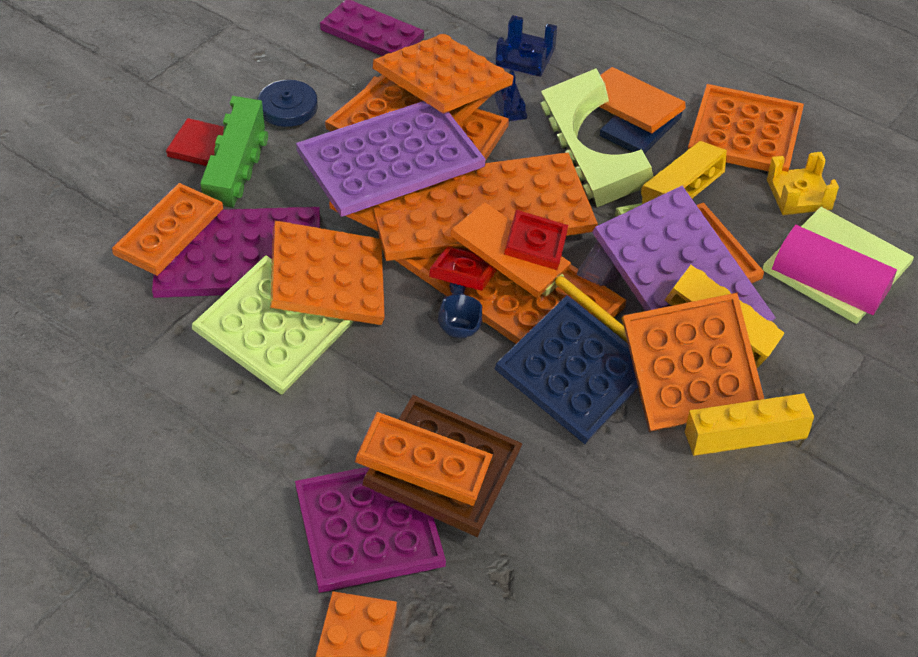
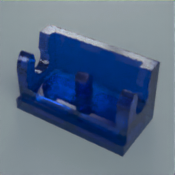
M511 69L509 74L514 76L512 85L496 91L494 96L501 116L509 118V121L527 119L526 104L520 96L517 84H515L516 76Z

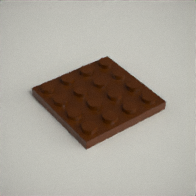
M412 395L398 420L493 454L474 506L369 468L362 485L478 538L523 443Z

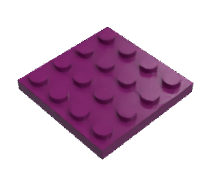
M369 467L295 481L319 593L446 567V559L434 518L363 486L362 483Z

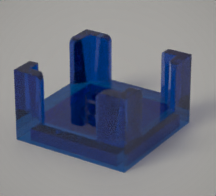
M512 15L508 23V37L504 42L503 37H500L497 41L496 66L541 77L556 48L557 26L546 24L545 36L541 38L523 33V18Z

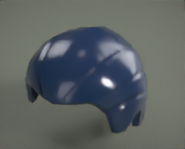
M450 283L452 295L442 300L438 312V323L441 329L451 337L457 339L471 337L479 330L482 324V304L477 299L464 294L465 286Z

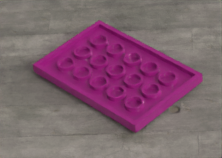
M320 207L222 210L158 276L153 274V298L224 295L262 258L267 255L272 259V237L275 221L320 228Z

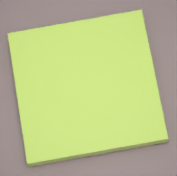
M820 207L801 226L897 269L893 284L912 264L914 259L912 255L823 207ZM780 248L764 263L763 271L855 324L867 313L772 270Z
M266 255L192 323V330L283 395L344 333L353 321L270 308L272 259Z

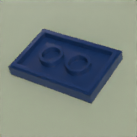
M682 112L653 133L615 115L600 129V136L631 152L642 149L645 154L682 118Z

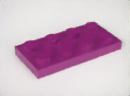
M352 0L343 1L320 22V30L381 56L417 44L424 38V30Z

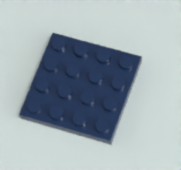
M568 295L496 363L494 370L584 444L596 434L638 389L628 343Z

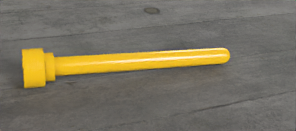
M558 276L555 283L560 289L628 343L624 326L565 277Z

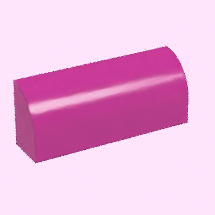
M796 224L784 240L772 267V270L871 315L875 314L891 289L897 269Z

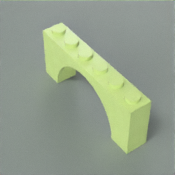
M597 69L541 91L544 101L540 102L545 116L550 115L548 120L553 132H559L557 138L561 148H567L565 153H569L573 164L576 165L575 170L580 182L584 181L585 183L582 186L587 199L592 198L597 207L641 190L644 183L654 177L652 167L642 149L627 154H603L587 148L577 139L579 128L585 118L597 107L609 101L605 83Z

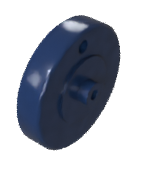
M297 80L273 82L264 87L257 100L262 101L264 120L276 126L291 127L309 121L318 109L315 90L308 84Z

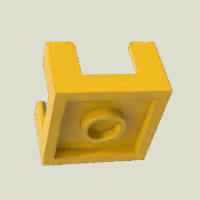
M822 152L810 153L805 168L789 170L788 172L782 171L785 160L784 156L772 157L767 182L782 215L816 212L820 207L827 210L833 209L839 186L835 179L831 180L830 185L826 186L822 178L825 158Z

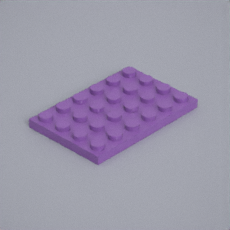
M424 101L296 143L298 154L341 217L485 167L484 156L449 112L443 114Z
M683 186L596 226L592 232L645 311L671 306L665 301V298L689 266L692 265L696 269L705 272L718 285L727 288L731 294L738 293L740 301L750 305L755 312L766 320L773 322L776 319Z

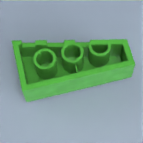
M232 96L230 106H232L231 114H225L223 136H217L215 156H210L201 181L203 194L219 200L223 203V206L234 208L237 199L242 197L246 180H250L253 165L258 163L262 146H266L268 141V132L265 131L262 101Z

